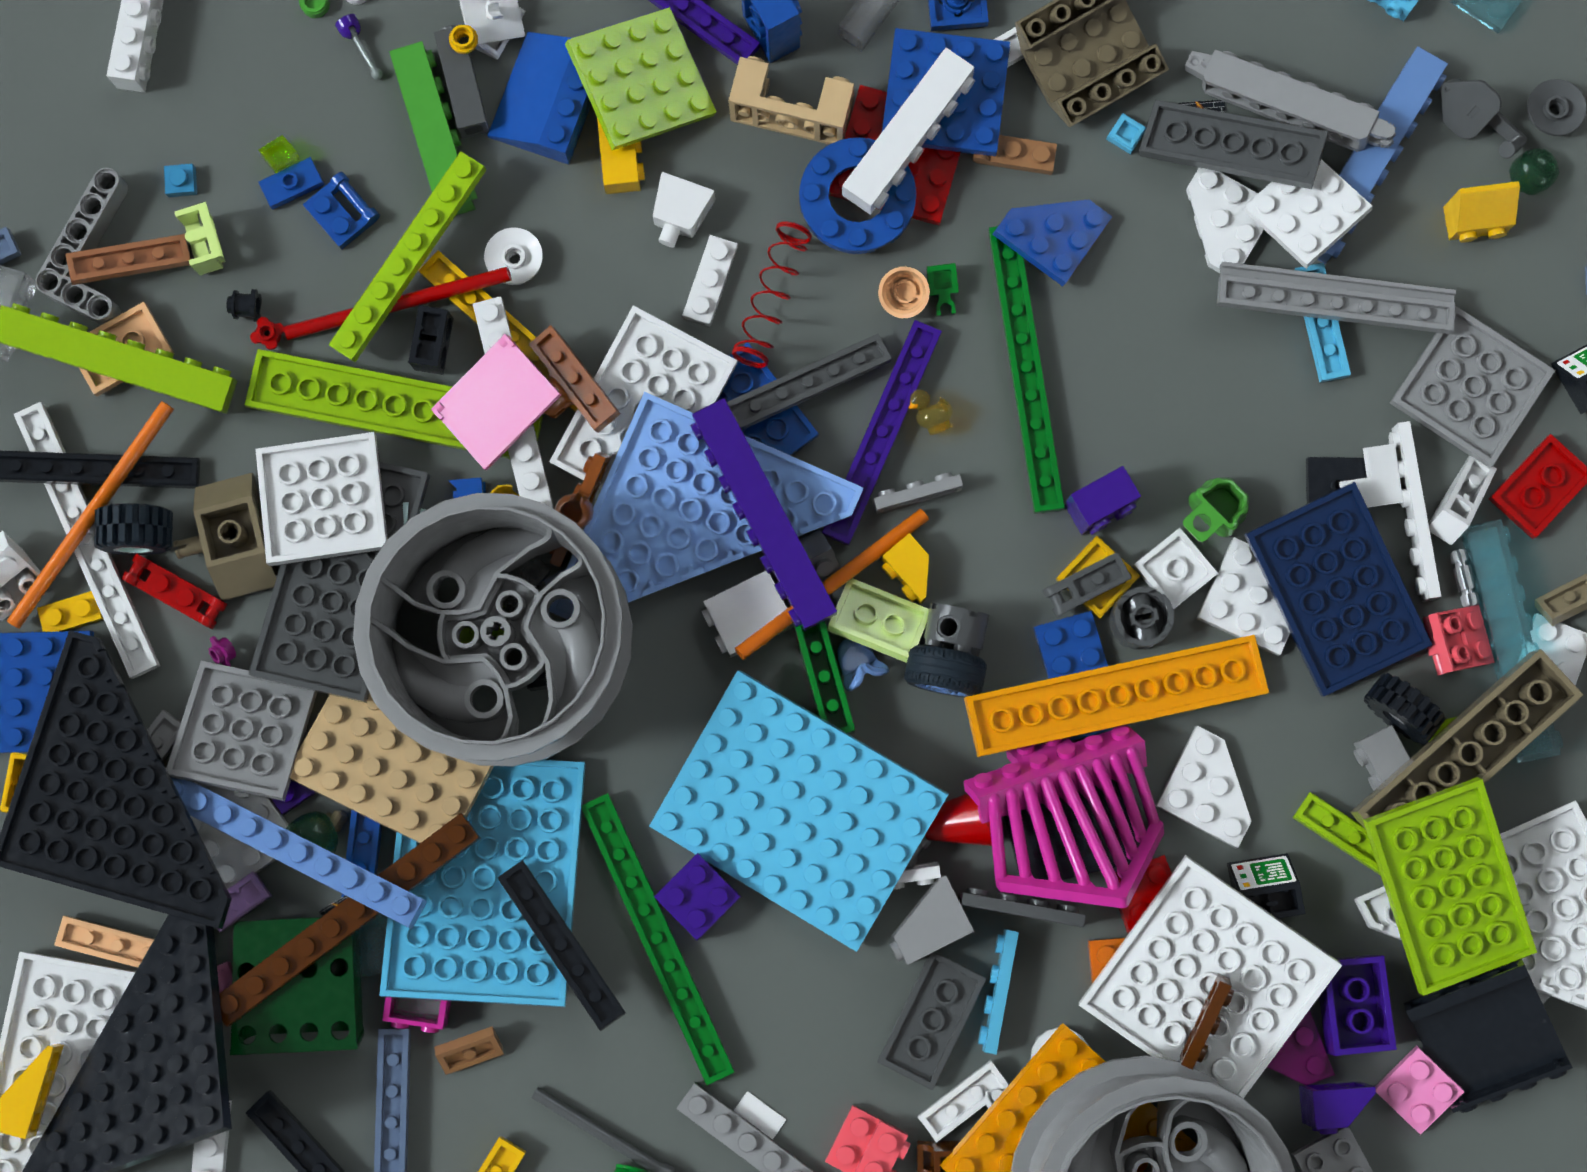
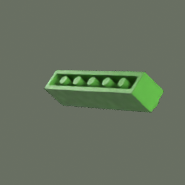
M420 41L391 50L389 53L431 191L433 192L459 154L457 147L461 146V141L456 128L451 130L448 121L453 119V115L448 102L443 103L440 95L445 93V89L440 76L435 77L432 69L437 67L432 49L427 51L423 42ZM475 188L456 215L476 210L473 202L474 199L478 198Z

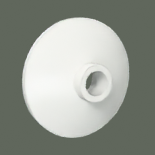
M507 228L497 232L489 240L485 248L484 260L488 271L508 266L512 280L504 284L519 285L531 280L538 273L542 265L543 252L539 241L532 233L521 228ZM518 255L520 256V261L515 264L511 263L510 258Z

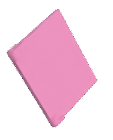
M504 334L431 410L482 468L487 471L561 394L522 352L511 337Z

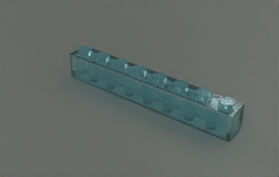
M1502 519L1471 525L1461 535L1464 549L1467 550L1469 556L1467 562L1468 565L1471 564L1476 584L1474 590L1478 592L1480 600L1478 605L1480 606L1495 661L1493 666L1497 681L1529 652L1539 649L1538 644L1532 641L1530 631L1533 630V622L1530 614L1525 613L1524 610L1525 591L1523 585L1517 582L1515 572H1518V563L1515 555L1510 554L1508 543H1511V536L1508 527L1503 526ZM1553 723L1516 755L1518 763L1561 755L1560 748H1563V741L1558 730L1555 731Z

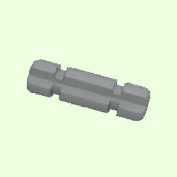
M1466 549L1454 550L1450 552L1451 563L1455 564L1453 571L1458 592H1462V596H1460L1461 604L1463 607L1478 605L1480 600L1478 592L1474 591L1476 584L1471 564H1467L1469 560L1468 552Z

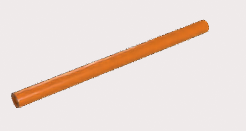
M922 509L917 510L824 580L822 583L828 595H831L884 555L907 534L913 533L929 521L927 514ZM788 607L735 647L738 656L745 660L790 626L793 621L788 611L792 607Z

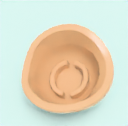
M906 266L897 267L890 270L882 278L878 289V296L882 307L889 314L897 318H911L919 314L927 305L930 288L927 279L918 270Z

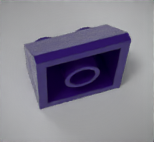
M1360 1081L1299 1085L1302 1123L1312 1127L1313 1131H1319V1134L1339 1133L1338 1128L1349 1127L1376 1094V1088Z

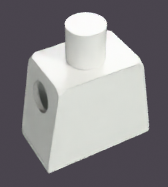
M662 172L653 211L654 225L663 228L658 241L665 246L673 248L679 234L693 238L715 202L714 190Z

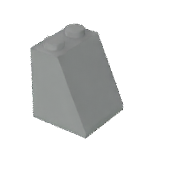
M946 875L935 880V883L931 885L892 934L894 942L889 945L897 961L904 960L909 965L974 932Z

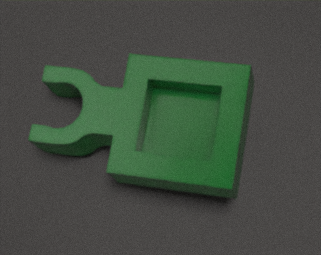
M956 263L926 266L930 296H938L939 299L936 305V315L941 316L940 307L942 304H949L951 306V315L956 314L955 303L950 298V294L959 293Z

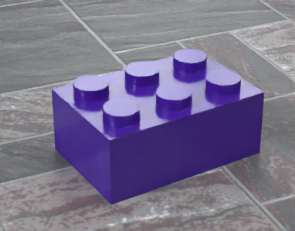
M1365 955L1335 958L1341 962L1342 966L1319 996L1326 1053L1340 1056L1397 1050L1384 956Z

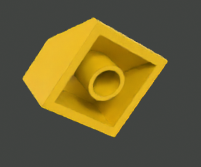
M1519 181L1459 189L1443 207L1449 240L1459 239L1461 243L1474 241L1480 236H1488L1489 239L1506 236V233L1516 225L1520 191Z

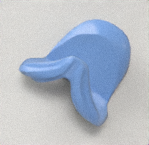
M844 639L837 649L838 662L844 676L843 684L847 691H853L859 687L866 673L873 676H882L889 672L888 666L876 658L871 648L849 639Z

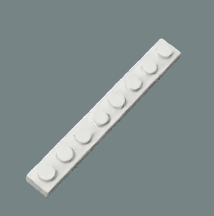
M501 296L472 303L485 354L504 334H507L512 339ZM532 424L508 449L518 493L521 497L547 504L554 509L534 425Z

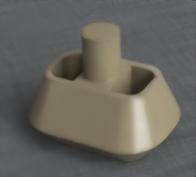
M335 810L333 814L328 812L325 816L329 819L326 825L332 833L340 832L348 819L346 812Z

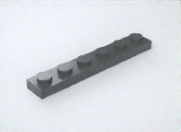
M876 334L732 399L727 404L739 427L743 430L888 364L892 358L880 335Z

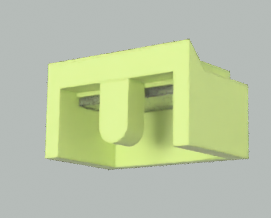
M206 202L174 211L176 218L185 226V239L190 243L194 259L189 260L190 266L199 275L222 269V262H225V258Z

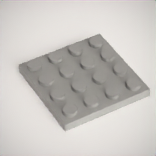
M1455 306L1454 331L1451 334L1435 333L1389 403L1469 456L1491 468L1556 370Z
M201 661L166 768L170 777L285 801L296 755L302 745L317 692L252 677L249 675V670Z

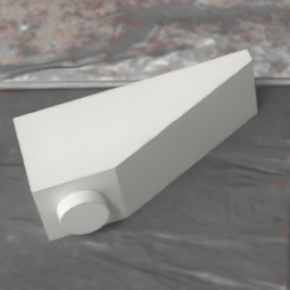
M1469 456L1436 508L1429 522L1430 532L1452 545L1470 526L1497 468L1493 466L1489 468L1472 456Z

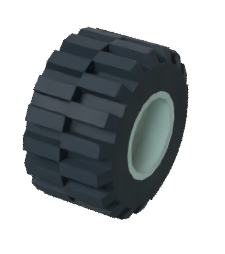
M135 503L110 504L95 510V548L103 552L123 555H152L164 553L172 549V511L161 506Z

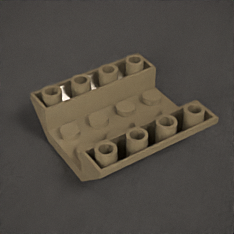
M1053 0L1015 22L1020 50L1047 103L1068 127L1077 124L1169 70L1157 44L1148 45L1126 0Z

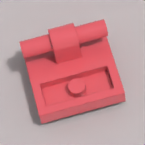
M1479 605L1437 612L1422 618L1425 630L1433 644L1427 647L1428 654L1433 657L1438 676L1495 663Z

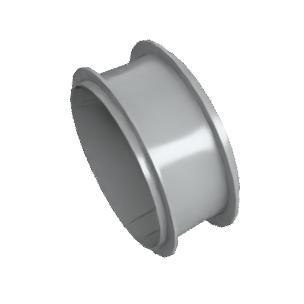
M475 493L444 500L413 516L386 540L366 571L355 603L353 641L360 674L374 703L399 731L427 749L481 766L514 767L545 760L580 741L604 718L620 693L631 660L633 623L626 591L611 562L574 521L547 504L515 494ZM560 547L566 548L578 559L574 566L561 572L541 591L524 579L508 574L533 557L546 554ZM444 578H454L459 584L458 596L451 602H440L438 590ZM510 596H514L518 600V608L511 613L504 612L503 604L505 600ZM560 598H567L574 605L572 616L564 622H556L549 615L550 605ZM404 599L421 611L440 616L437 639L443 659L414 647L396 632L397 619ZM500 626V629L504 631V635H499L496 640L492 632L498 631ZM466 627H471L474 630L473 640L467 644L461 643L459 641L460 632ZM519 649L522 653L521 662L515 666L509 665L507 663L509 653L512 650ZM546 670L549 701L543 722L533 730L518 735L519 718L511 691L519 690L529 685ZM492 687L497 694L495 707L485 713L477 711L472 703L474 693L480 688Z
M1150 1056L1109 1060L1079 1072L1053 1091L1028 1121L1014 1152L1011 1172H1137L1138 1167L1142 1163L1148 1162L1143 1172H1295L1289 1151L1269 1120L1246 1100L1226 1090L1211 1076L1195 1068L1192 1070L1181 1065L1180 1061ZM1149 1102H1158L1157 1137L1145 1135L1131 1137L1123 1141L1128 1121L1136 1108ZM1185 1128H1193L1198 1136V1143L1195 1148L1190 1151H1177L1175 1137L1178 1132Z

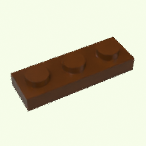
M1218 973L1180 1054L1181 1065L1193 1070L1196 1062L1201 1063L1208 1049V1045H1205L1209 1034L1215 1035L1221 1022V1018L1218 1017L1222 1006L1228 1007L1234 994V990L1231 989L1230 978Z

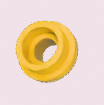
M458 25L450 32L449 43L455 52L468 54L477 47L478 35L471 26ZM462 37L469 38V41L467 43H459V40Z

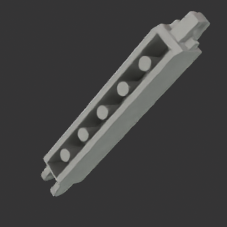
M1215 49L1212 55L1192 51L1186 61L1185 71L1202 80L1204 93L1280 123L1327 131V141L1356 152L1365 149L1367 143L1385 149L1394 142L1393 137L1396 134V127H1394V124L1392 125L1388 121L1378 118L1380 111L1375 110L1370 104L1356 103L1348 100L1341 93L1324 91L1312 82L1303 83L1293 79L1285 72H1274L1266 69L1261 63L1242 60L1229 51L1221 52Z

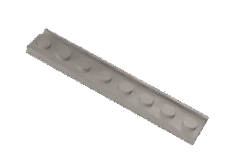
M1223 261L1220 264L1216 306L1451 334L1454 331V295L1456 294L1454 289Z

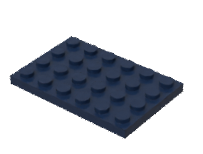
M1351 482L1244 534L1321 696L1329 695L1433 645L1356 482Z

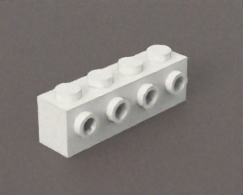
M121 0L106 75L117 89L137 92L146 91L147 81L151 73L152 56L156 49V36L161 23V11L164 0Z

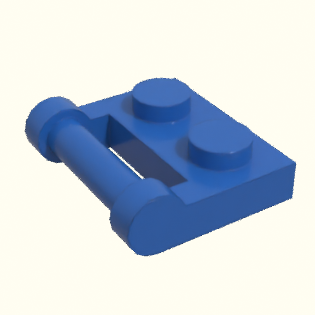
M344 172L334 175L326 186L303 204L341 250L373 225L380 217L378 211L375 208H370L349 184V178ZM341 191L362 215L361 218L355 221L333 195Z

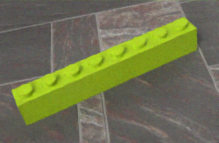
M13 303L11 308L3 305L0 307L1 344L227 414L237 384V380L230 377L231 372L214 366L213 370L210 371L201 368L202 362L185 357L184 362L173 359V353L158 348L155 353L144 350L145 344L128 339L127 344L116 341V335L99 330L98 335L87 332V326L70 321L69 326L58 323L59 317L44 312L38 317L29 314L30 308Z

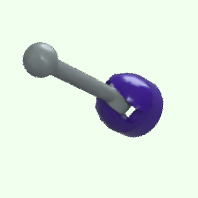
M348 14L343 16L335 23L338 32L344 38L354 40L372 70V78L375 80L381 79L383 76L382 70L376 68L358 37L361 26L356 15Z

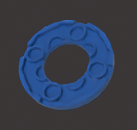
M847 138L834 142L819 151L809 162L803 173L799 190L800 209L810 231L822 243L837 251L850 254L875 252L876 249L897 240L906 230L912 219L916 203V185L908 165L904 169L907 172L905 177L897 187L892 185L887 192L889 194L888 200L880 213L872 219L862 222L848 221L839 216L831 206L829 191L834 179L848 169L856 168L876 140L869 138Z

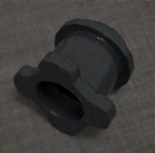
M252 289L251 294L239 293L238 290H234L232 296L227 297V312L232 314L233 319L253 317L254 322H257L261 317L262 297L261 294H258L257 289Z

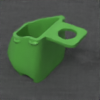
M1232 478L1209 479L1189 495L1188 503L1193 511L1183 520V526L1199 542L1206 541L1214 532L1221 537H1229L1247 517L1249 495ZM1197 515L1210 527L1207 531L1200 532L1195 529L1193 520Z

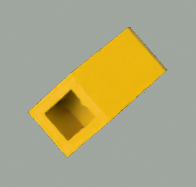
M909 533L882 556L884 564L881 567L892 580L897 578L903 584L901 590L911 602L916 600L919 604H922L926 599L929 554Z

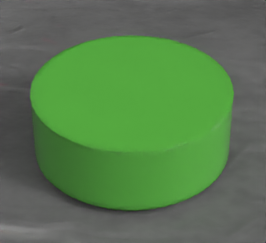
M299 0L302 11L310 18L324 16L330 7L329 0Z

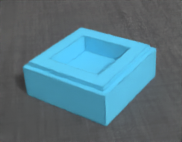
M1122 113L1106 140L1131 155L1144 135L1146 127Z

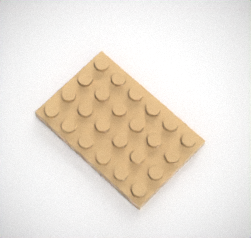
M369 692L367 703L329 695L297 752L290 779L397 833L421 843L460 813H463L467 818L494 766L476 765L427 749L399 731L377 707Z

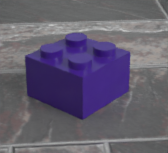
M1121 466L1072 493L1064 506L1081 535L1087 532L1094 535L1105 529L1107 524L1111 522L1110 519L1115 517L1119 521L1133 513L1132 510L1137 508L1136 502L1141 498V495L1124 466Z
M699 853L654 896L696 940H699L742 897Z

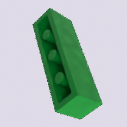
M825 621L805 632L801 625L796 627L793 623L818 716L848 734L855 733L854 723Z

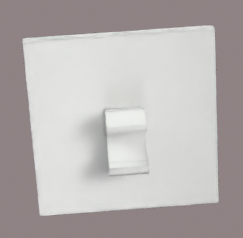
M459 0L464 24L471 26L476 31L478 45L525 37L518 0Z

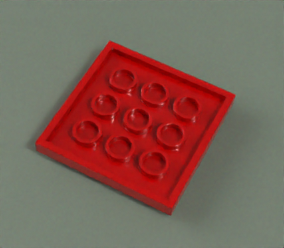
M860 85L844 139L869 138L877 140L882 133L887 92ZM924 148L921 156L915 163L910 161L908 166L913 174L916 185V203L912 216L913 219L940 226L961 152ZM855 168L848 169L834 179L830 186L829 196L850 201L842 196V185Z

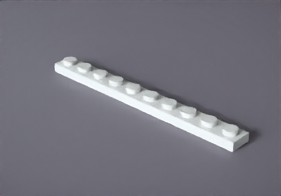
M38 402L14 414L30 452L66 453L45 404ZM44 483L67 535L88 506V501L81 485ZM94 523L74 553L129 677L134 679L160 667V664L111 553L103 552L94 547Z

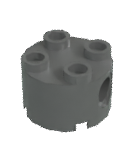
M1136 587L1127 591L1113 605L1110 613V627L1114 637L1122 646L1134 650H1146L1159 644L1170 633L1174 624V609L1170 600L1164 594L1162 595L1159 591H1156L1157 589L1152 587Z
M931 603L924 639H926L925 645L951 649V646L954 645L953 650L979 656L980 650H983L989 614L979 611L974 613L966 608Z

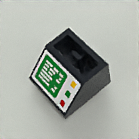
M1586 344L1551 363L1580 414L1587 412Z
M1288 853L1227 863L1231 887L1277 919L1306 914L1300 882Z

